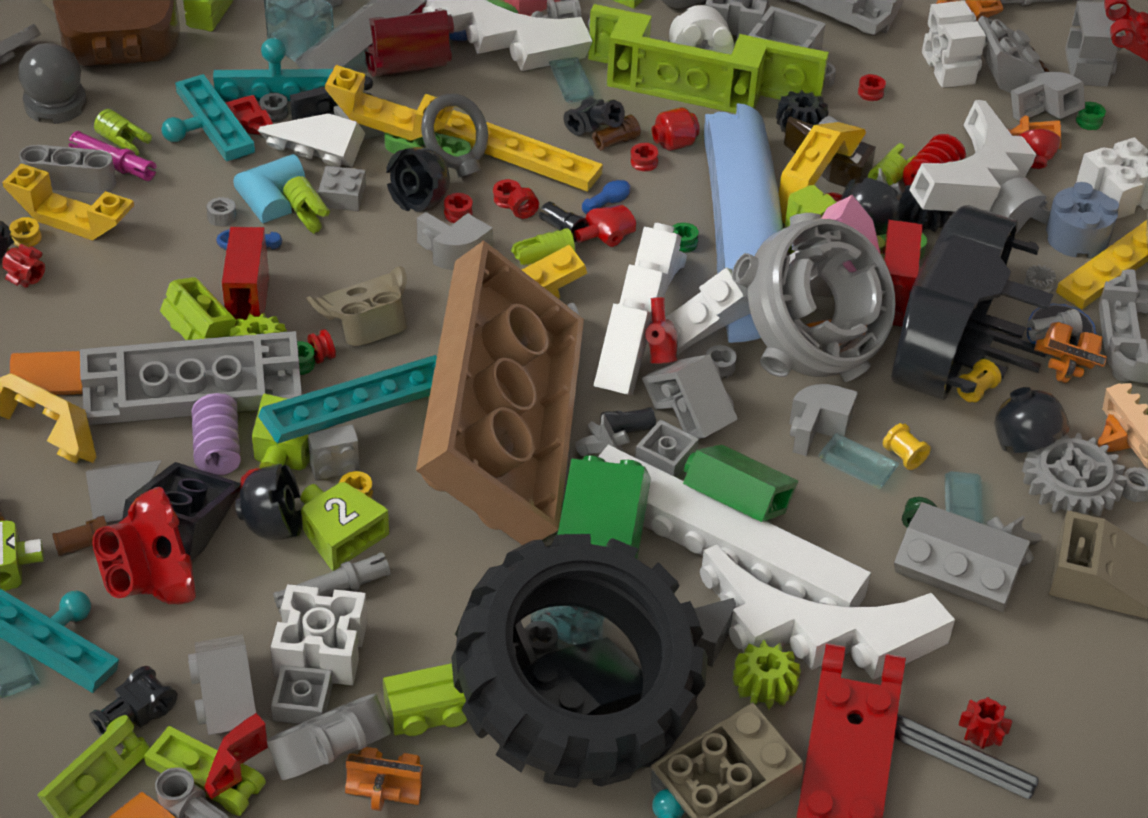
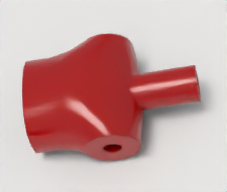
M624 205L595 208L590 210L585 217L588 221V226L575 230L574 237L578 243L598 237L608 246L614 247L621 242L623 237L636 231V220L631 211Z
M650 298L652 322L645 330V337L651 353L650 363L674 362L677 360L678 337L674 324L669 319H666L665 298Z

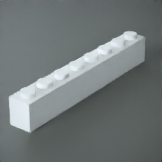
M610 445L598 456L610 463H620V460L628 459L640 462L642 466L646 467L651 477L643 526L654 531L657 535L666 537L686 547L691 552L702 556L705 549L717 544L735 564L759 581L786 594L805 600L842 607H859L865 598L871 572L769 522H760L684 485V481Z

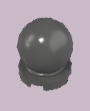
M53 42L35 45L26 52L19 63L18 78L24 89L22 99L27 115L38 122L39 117L53 119L54 124L67 122L82 113L81 107L87 103L85 90L80 83L81 68L75 55L67 48Z

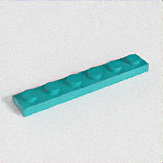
M437 356L426 357L263 406L258 417L278 444L430 396Z

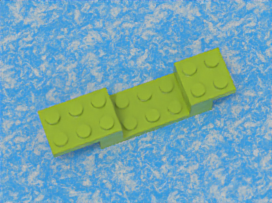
M594 4L590 11L589 35L592 43L588 51V60L608 64V87L735 114L737 103L745 104L755 109L760 96L781 100V97L787 96L789 91L799 93L802 89L804 93L813 91L814 96L822 97L829 52L739 34L730 55L650 38L652 19L650 15Z

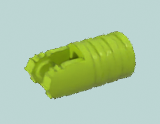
M112 109L101 111L95 119L94 130L96 133L121 149L128 148L134 151L136 156L140 153L137 147L131 143L136 137L146 144H149L152 140V135Z
M900 142L870 170L868 178L876 180L881 168L889 186L896 184L903 178L904 167L915 155L906 161L900 155L905 147Z
M303 176L294 177L285 184L283 195L290 202V205L306 228L313 234L319 232L322 225L316 214L328 217L330 210L307 178Z
M565 228L560 231L556 230L551 233L539 234L533 238L516 242L510 251L520 261L521 265L528 266L567 245H570L575 251V244L571 231Z

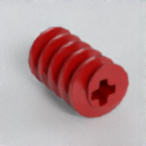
M949 134L935 135L904 167L902 175L905 186L912 185L922 163H948L965 159V147L954 136Z

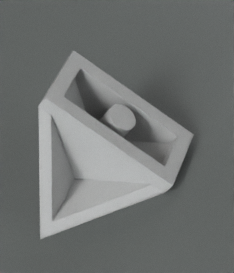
M162 460L124 463L87 469L86 477L93 519L104 515L107 526L118 524L122 521L125 499L152 480Z

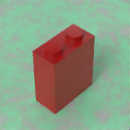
M889 220L882 258L892 278L895 293V315L892 325L902 327L911 288L919 271L922 224Z
M230 227L221 283L224 307L236 320H247L249 313L254 317H259L263 312L265 313L269 268L264 227Z

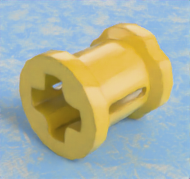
M979 360L974 364L973 370L970 373L959 376L962 379L977 383L975 391L964 393L961 392L960 388H957V392L965 401L977 403L983 398L984 392L988 388H995L1001 383L1002 377L998 367L990 360Z
M899 423L891 428L882 443L886 450L894 451L903 460V466L908 470L919 467L927 459L931 451L930 445L924 441L920 442L910 433V427L905 423Z

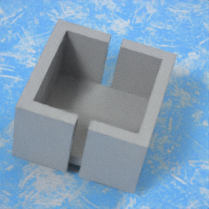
M1077 1L1072 26H1080L1081 28L1070 27L1065 47L1070 75L1082 80L1083 85L1108 86L1110 75H1114L1116 72L1117 51L1122 50V48H1118L1112 43L1110 26L1115 21L1107 18L1104 2ZM1119 32L1116 36H1124V34Z
M771 6L761 18L760 23H757L748 36L822 51L826 23Z

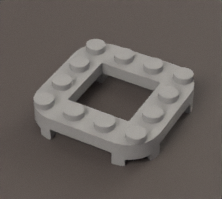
M1122 270L1120 277L1105 282L1099 302L1105 356H1107V363L1113 369L1112 374L1117 380L1148 383V349L1146 339H1141L1137 312L1148 313V281L1136 280L1135 270Z

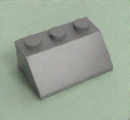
M922 502L906 530L894 561L895 572L1004 613L1030 541Z

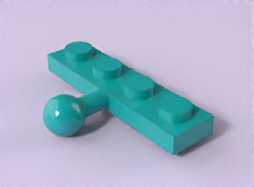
M270 38L261 47V54L268 61L269 69L214 70L213 81L215 90L224 102L254 95L257 102H260V99L269 93L282 94L287 98V101H290V95L324 87L333 69H281V60L285 57L286 47L281 40Z
M204 74L175 82L177 94L194 117L186 120L176 117L166 119L161 127L162 135L166 140L179 142L186 136L187 132L202 128L226 162L255 153L253 140Z
M0 589L1 639L91 693H94L117 671L118 658L64 627L70 621H82L89 615L91 601L84 592L75 590L66 593L60 600V610L49 618Z

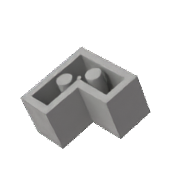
M710 354L670 362L642 377L655 409L673 407L683 431L696 438H705L738 420L734 411V402L726 392L720 379L719 367L712 360Z
M243 634L195 642V653L188 654L192 684L200 683L203 699L195 700L198 725L207 724L208 735L231 731L256 713Z

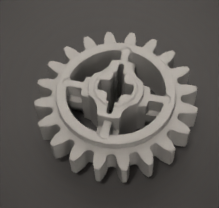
M1077 433L1075 438H1069L1067 434L1063 437L1061 434L1059 440L1053 436L1055 443L1027 453L1022 472L1025 473L1023 483L1031 485L1030 495L1041 494L1040 505L1048 502L1053 505L1052 512L1055 513L1061 508L1066 510V512L1068 510L1088 515L1089 510H1091L1097 516H1101L1103 508L1111 511L1115 501H1120L1127 477L1123 476L1125 466L1117 464L1118 454L1107 455L1108 445L1101 447L1095 445L1096 438L1092 437L1085 441L1082 440L1080 433Z

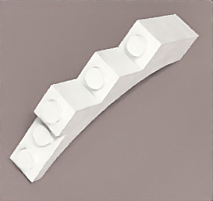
M427 0L422 10V13L435 11L437 8L446 9L448 15H452L454 32L466 30L467 38L470 43L474 44L477 54L510 47L511 57L514 61H517L521 71L583 59L586 57L592 43L582 17L566 19L536 18L514 13L487 0Z
M975 100L963 125L972 139L975 154L955 162L922 163L909 190L922 209L957 211L964 205H971L990 211L1001 189V185L1013 178L1025 177L1037 154L1022 136L1011 135L986 101Z
M654 223L653 228H643L635 266L629 264L620 303H613L594 382L595 387L630 395L634 393L639 369L648 342L645 337V330L652 322L650 298L664 297L674 275L679 269L684 268L687 258L686 254L679 251L681 236L673 233L674 227Z
M795 251L794 253L789 255L790 262L795 258V254L799 251ZM813 262L810 274L812 296L830 297L833 295L832 290L818 276L817 263ZM727 267L699 287L700 293L666 317V319L672 321L677 332V355L718 329L751 314L748 302V288L732 280L733 269Z
M717 544L705 549L703 553L700 575L706 587L712 588L721 601L734 598L736 602L729 635L733 644L745 651L749 643L759 648L763 640H765L769 647H775L779 643H781V646L790 643L794 654L798 658H802L810 669L814 670L822 666L826 643L846 646L845 654L851 652L856 665L864 668L874 680L882 676L886 654L906 657L905 664L949 643L955 619L932 593L907 602L879 607H842L815 603L786 594L759 581L735 564Z

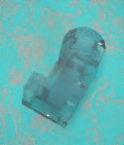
M556 606L541 609L531 614V623L534 621L551 623L558 631V639L576 646L603 638L604 617L590 610L572 606Z

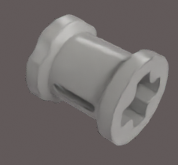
M547 0V15L551 16L552 19L581 17L579 0L558 2Z

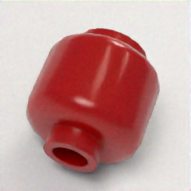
M679 107L659 113L656 117L655 125L651 128L655 143H660L668 151H674L693 145L700 133V127L694 113H690L686 108Z

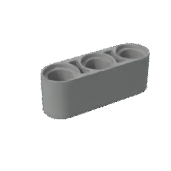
M30 145L20 151L19 157L22 164L49 172L51 186L54 190L104 193L105 191L110 192L116 186L113 158L107 151L49 145Z

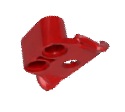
M162 487L153 488L137 497L128 510L129 515L118 524L103 526L96 530L92 540L93 550L104 586L112 597L125 598L137 594H153L155 598L167 604H185L195 600L196 590L192 561L190 556L185 553L177 527L179 525L178 516ZM161 536L169 539L172 550L167 558L162 557L156 548L157 540Z

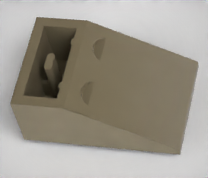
M1067 510L1057 541L1049 595L1148 619V547L1106 519Z
M752 702L651 765V769L690 818H738L769 808L802 787L803 761Z

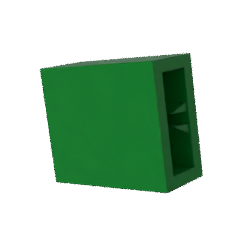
M722 444L696 450V452L689 456L684 467V472L687 473L683 482L684 485L760 522L784 515L798 484V480Z
M584 456L583 460L571 459L557 535L590 534L591 544L605 547L609 539L614 538L638 548L635 555L637 559L651 477L646 467L642 466L640 462L628 459L620 460V463L606 462L603 458L597 456Z

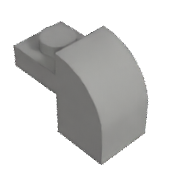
M1043 72L1029 76L1028 84L1011 90L1013 118L1018 121L1025 115L1030 118L1044 111L1061 119L1085 109L1083 81L1067 73Z
M1016 177L1003 183L990 209V212L1018 220L1016 234L1030 217L1047 224L1050 210L1045 206L1048 203L1046 200L1047 196L1025 177Z
M427 212L417 218V243L433 252V264L440 268L453 270L455 261L483 240L490 246H493V228L468 213L451 226Z
M831 384L811 385L799 391L793 399L789 422L792 425L790 436L795 437L793 452L807 456L816 432L844 440L854 414L858 392Z

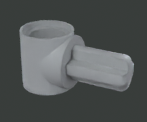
M170 768L162 772L156 779L155 789L158 803L176 818H229L228 815L205 800V791L194 784L192 774L186 769ZM176 794H182L178 797H171Z

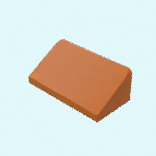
M80 351L11 354L10 373L55 395L83 394L80 377Z

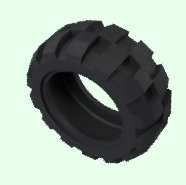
M590 534L556 535L552 545L547 547L542 539L532 540L508 552L503 564L490 567L472 590L455 632L457 642L451 657L454 687L459 693H464L466 702L462 711L476 735L484 738L489 734L500 746L496 756L522 773L527 764L545 771L543 779L545 783L573 788L578 786L581 779H592L593 784L600 787L630 779L635 770L640 767H651L673 746L698 709L696 700L706 684L708 657L704 648L698 647L697 643L704 632L691 601L680 604L674 595L680 586L678 581L659 562L651 569L636 559L635 555L638 548L614 538L609 539L606 547L591 544ZM556 606L579 607L605 617L627 636L638 655L643 675V689L640 701L622 711L606 715L574 713L551 703L539 694L523 675L514 652L513 627L536 611Z

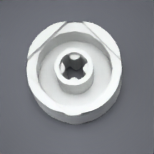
M705 5L692 6L682 15H678L671 24L669 39L672 43L732 54L734 43L727 22L712 7Z

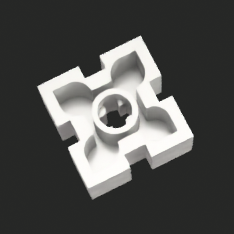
M965 0L931 4L927 23L930 30L929 33L925 34L922 48L924 58L930 67H935L934 75L942 88L975 84L978 71L982 67L980 55H982L983 47H986L987 42L986 35L976 21L974 12H971Z
M1134 137L1115 143L1113 149L1103 147L1085 153L1076 183L1087 182L1092 185L1093 189L1101 191L1110 198L1117 200L1119 203L1117 219L1134 214L1138 205L1144 210L1148 209V149Z
M287 584L281 606L282 622H277L271 644L274 677H279L282 665L332 670L333 683L353 685L359 662L358 647H362L367 626L366 593L334 589L333 597L319 596V588Z

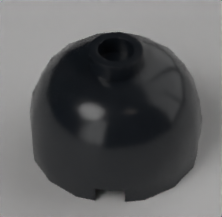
M413 147L399 150L391 156L386 167V173H390L391 180L387 187L392 199L401 209L405 211L412 209L415 212H421L431 209L444 199L449 189L450 175L444 159L438 153L425 147Z
M864 178L862 183H854L855 179H853L846 185L840 201L853 195L873 219L877 236L886 234L889 220H902L906 212V202L903 200L902 204L896 198L898 192L893 187L872 178Z
M1022 387L1012 391L1010 398L1005 400L999 407L994 421L996 435L1002 450L1007 452V447H1013L1014 453L1035 451L1055 443L1053 438L1055 434L1061 431L1064 437L1070 429L1067 415L1059 400L1050 393L1031 390L1030 387Z
M276 464L255 470L246 478L240 491V498L236 499L235 507L238 518L241 521L244 520L247 527L260 538L282 540L300 535L303 524L301 510L295 511L294 499L300 498V491L290 467Z

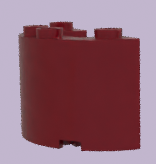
M422 3L409 15L390 18H369L372 44L364 49V62L369 74L372 77L446 66L447 62L452 60L449 44V33H454L452 15H448L447 10L442 8L422 13L426 3Z

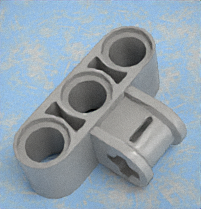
M375 693L358 698L268 738L267 744L281 780H286L321 765L330 764L335 759L355 750H361L367 747L368 744L386 737L391 733V730Z

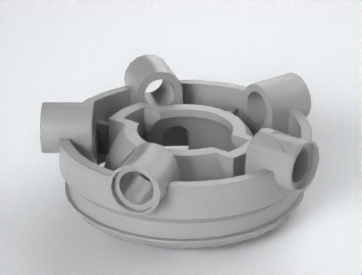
M816 213L796 214L790 217V226L768 237L757 250L755 256L744 253L734 265L732 280L748 288L751 316L760 337L767 346L760 359L761 366L767 372L778 377H786L791 369L814 377H828L840 374L844 382H848L870 368L871 364L868 359L873 357L882 348L890 334L895 315V293L892 278L885 261L876 247L863 234L840 221L821 219V215ZM792 244V250L799 252L795 254V258L790 262V256L786 254ZM850 260L857 271H847L843 267V263ZM814 262L817 263L818 276L832 290L835 299V313L831 322L827 320L814 327H808L799 318L805 317L817 308L810 289V274Z

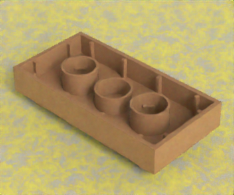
M483 240L458 258L454 264L416 471L422 475L430 487L440 492L446 491L476 512L486 526L494 530H502L514 540L524 545L532 540H543L559 529L584 319Z

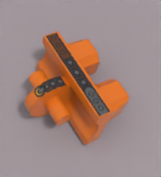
M1061 322L1051 323L1045 338L1036 341L1034 350L1061 359L1051 358L1048 363L1049 368L1057 370V381L1066 383L1072 375L1081 378L1084 368L1078 367L1076 364L1092 369L1095 365L1101 367L1105 365L1107 356L1100 354L1102 336L1083 332L1080 334L1077 346L1069 344L1073 327Z
M365 747L359 751L358 755L349 753L346 760V794L371 797V809L376 811L382 810L385 800L419 805L422 795L423 765H420L419 755L404 753L398 757L397 761L382 759L383 753L377 748Z

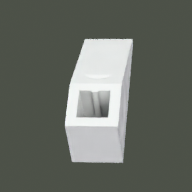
M332 114L261 126L258 130L266 139V144L276 150L283 151L284 148H289L303 158L312 159L313 156L322 158L324 163L340 167L341 164L349 167L353 166L365 136V132L356 121Z

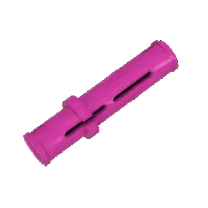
M81 131L73 132L69 138V141L77 143V145L69 143L71 148L103 150L110 153L113 158L114 168L119 173H130L142 178L144 181L152 180L156 174V171L148 169V167L156 169L155 162L136 156L134 151L128 148H117L88 136Z

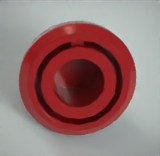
M1046 129L1027 130L1019 135L1026 140L1037 154L1030 168L1042 169L1047 167V161L1052 159L1059 149L1061 140L1059 135Z

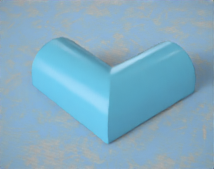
M291 154L238 173L234 176L233 182L235 189L263 224L292 213L290 202L283 195V188L290 179L297 176L305 177V173L298 157L295 154Z

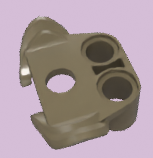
M403 266L395 267L389 274L318 298L311 296L305 298L310 306L330 321L334 318L341 319L345 341L348 345H365L402 332L407 327L402 301L407 276ZM364 293L362 295L352 296L354 294Z

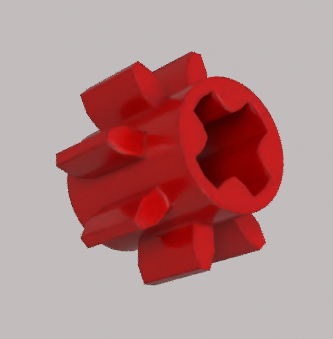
M20 244L19 248H11L5 254L2 261V268L8 271L5 279L16 286L20 284L25 288H28L29 284L38 283L45 273V263L39 260L43 253L32 246L27 247L23 244Z
M990 697L977 702L972 699L969 700L967 709L961 713L958 723L959 726L967 728L964 740H970L981 749L993 744L999 747L1002 746L1005 734H1009L1012 720L1003 718L1006 706H1001L997 701L990 699Z

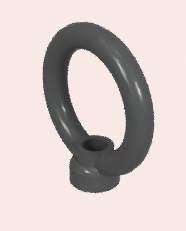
M444 94L435 98L427 106L422 118L421 130L426 148L438 153L444 159L448 168L456 170L458 178L482 170L479 160L485 153L488 144V127L483 113L473 101L459 94ZM449 106L464 110L472 119L476 130V140L472 150L459 157L445 152L438 144L434 133V123L438 113Z

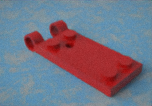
M1104 0L1107 18L1115 21L1110 26V36L1113 45L1118 48H1125L1148 61V14L1145 12L1139 13L1132 9L1128 0ZM1115 4H1124L1120 9H1110ZM1125 31V36H1116L1117 33Z
M826 643L796 818H883L906 657L886 654L881 685L841 678L846 646ZM850 714H858L862 717L863 721L860 724H852L848 721L847 717Z

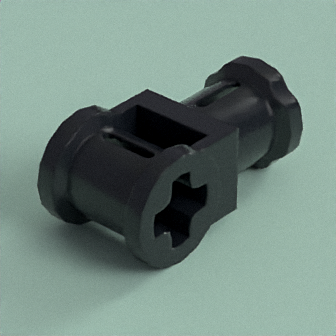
M587 97L582 100L581 106L566 111L563 120L565 126L572 134L580 136L585 132L594 131L600 126L606 125L611 128L621 126L624 121L625 110L622 103L614 99L604 102L603 99L596 100L592 97Z
M142 666L132 672L123 684L114 689L116 694L115 701L102 710H93L89 713V717L100 735L106 732V728L113 720L123 715H127L131 722H135L141 728L152 719H158L166 715L175 705L178 693L173 687L163 685L156 678V672L152 667Z

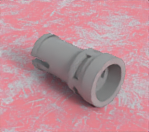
M1076 309L1057 313L1053 317L1031 319L1027 325L1028 328L1034 327V330H1028L1032 341L1044 339L1051 323L1061 322L1073 327L1071 337L1080 336L1083 328L1081 316Z

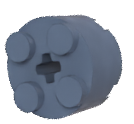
M1077 182L1074 184V187L1060 191L1054 197L1046 226L1049 244L1055 250L1067 256L1077 257V253L1088 254L1087 258L1097 256L1109 246L1118 217V201L1101 191L1093 189L1092 185L1087 182Z

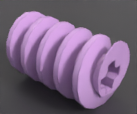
M208 394L196 401L191 410L194 463L202 471L214 475H225L238 468L241 462L239 455L237 402L233 397L226 394Z

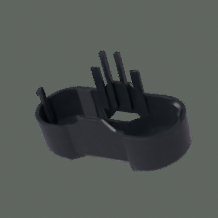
M971 205L960 207L947 220L911 288L891 378L895 384L942 400L947 398L953 386L960 388L961 392L971 393L975 391L977 383L957 376L962 366L973 369L974 364L981 359H985L986 356L1037 373L1039 372L1040 363L990 347L992 342L996 341L1044 358L1046 356L1045 353L1034 350L1035 344L990 329L993 328L1022 338L1026 329L1024 326L988 315V310L994 298L1002 295L1048 310L1054 294L1008 280L1011 271L1007 267L1012 248L1037 255L1039 252V246L1035 242L1029 241L1028 243L1015 239L1018 220ZM995 364L1003 379L1008 368Z

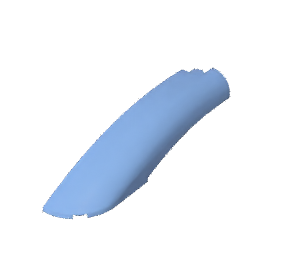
M738 103L736 114H729L727 112L705 114L703 136L712 191L717 273L726 267L733 269L737 260L744 253L755 256L757 250L768 237L783 229L775 170L764 120L754 108ZM751 314L726 325L728 343L746 342L761 338Z

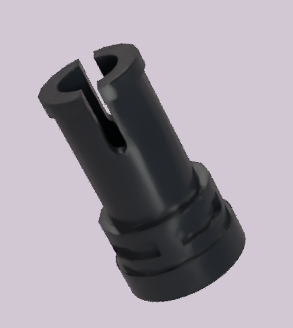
M551 201L546 202L541 207L542 210L549 213L548 215L539 212L541 220L556 227L559 231L568 228L572 233L574 242H576L574 231L588 226L587 219L573 212L568 213Z
M652 407L622 412L621 410L602 412L600 416L601 423V417L605 414L614 433L624 430L626 433L651 430L656 425V417Z

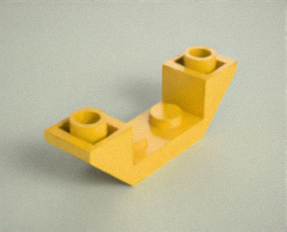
M335 65L325 84V90L350 120L410 141L422 137L421 124L423 114L427 106L437 97L425 94L417 110L363 93L366 74ZM454 106L446 107L438 113L434 123V132L445 128Z
M840 122L818 124L812 127L781 175L778 194L782 223L785 224L790 194L809 185H815L836 153L851 157L865 136V129Z
M22 163L2 182L7 192L37 222L89 240H94L115 227L134 207L133 200L106 191L93 205L53 193L49 172Z
M12 373L0 377L1 417L10 420L18 402L33 409L38 403L45 407L42 414L57 421L47 439V442L59 447L57 455L76 464L79 458L94 463L97 456L85 409Z

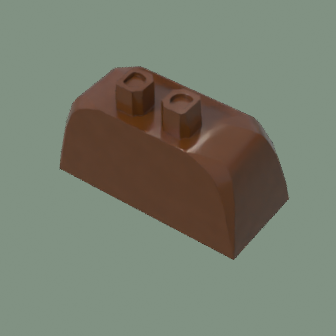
M53 0L62 47L71 51L79 65L83 67L160 61L169 55L177 45L180 34L177 0Z

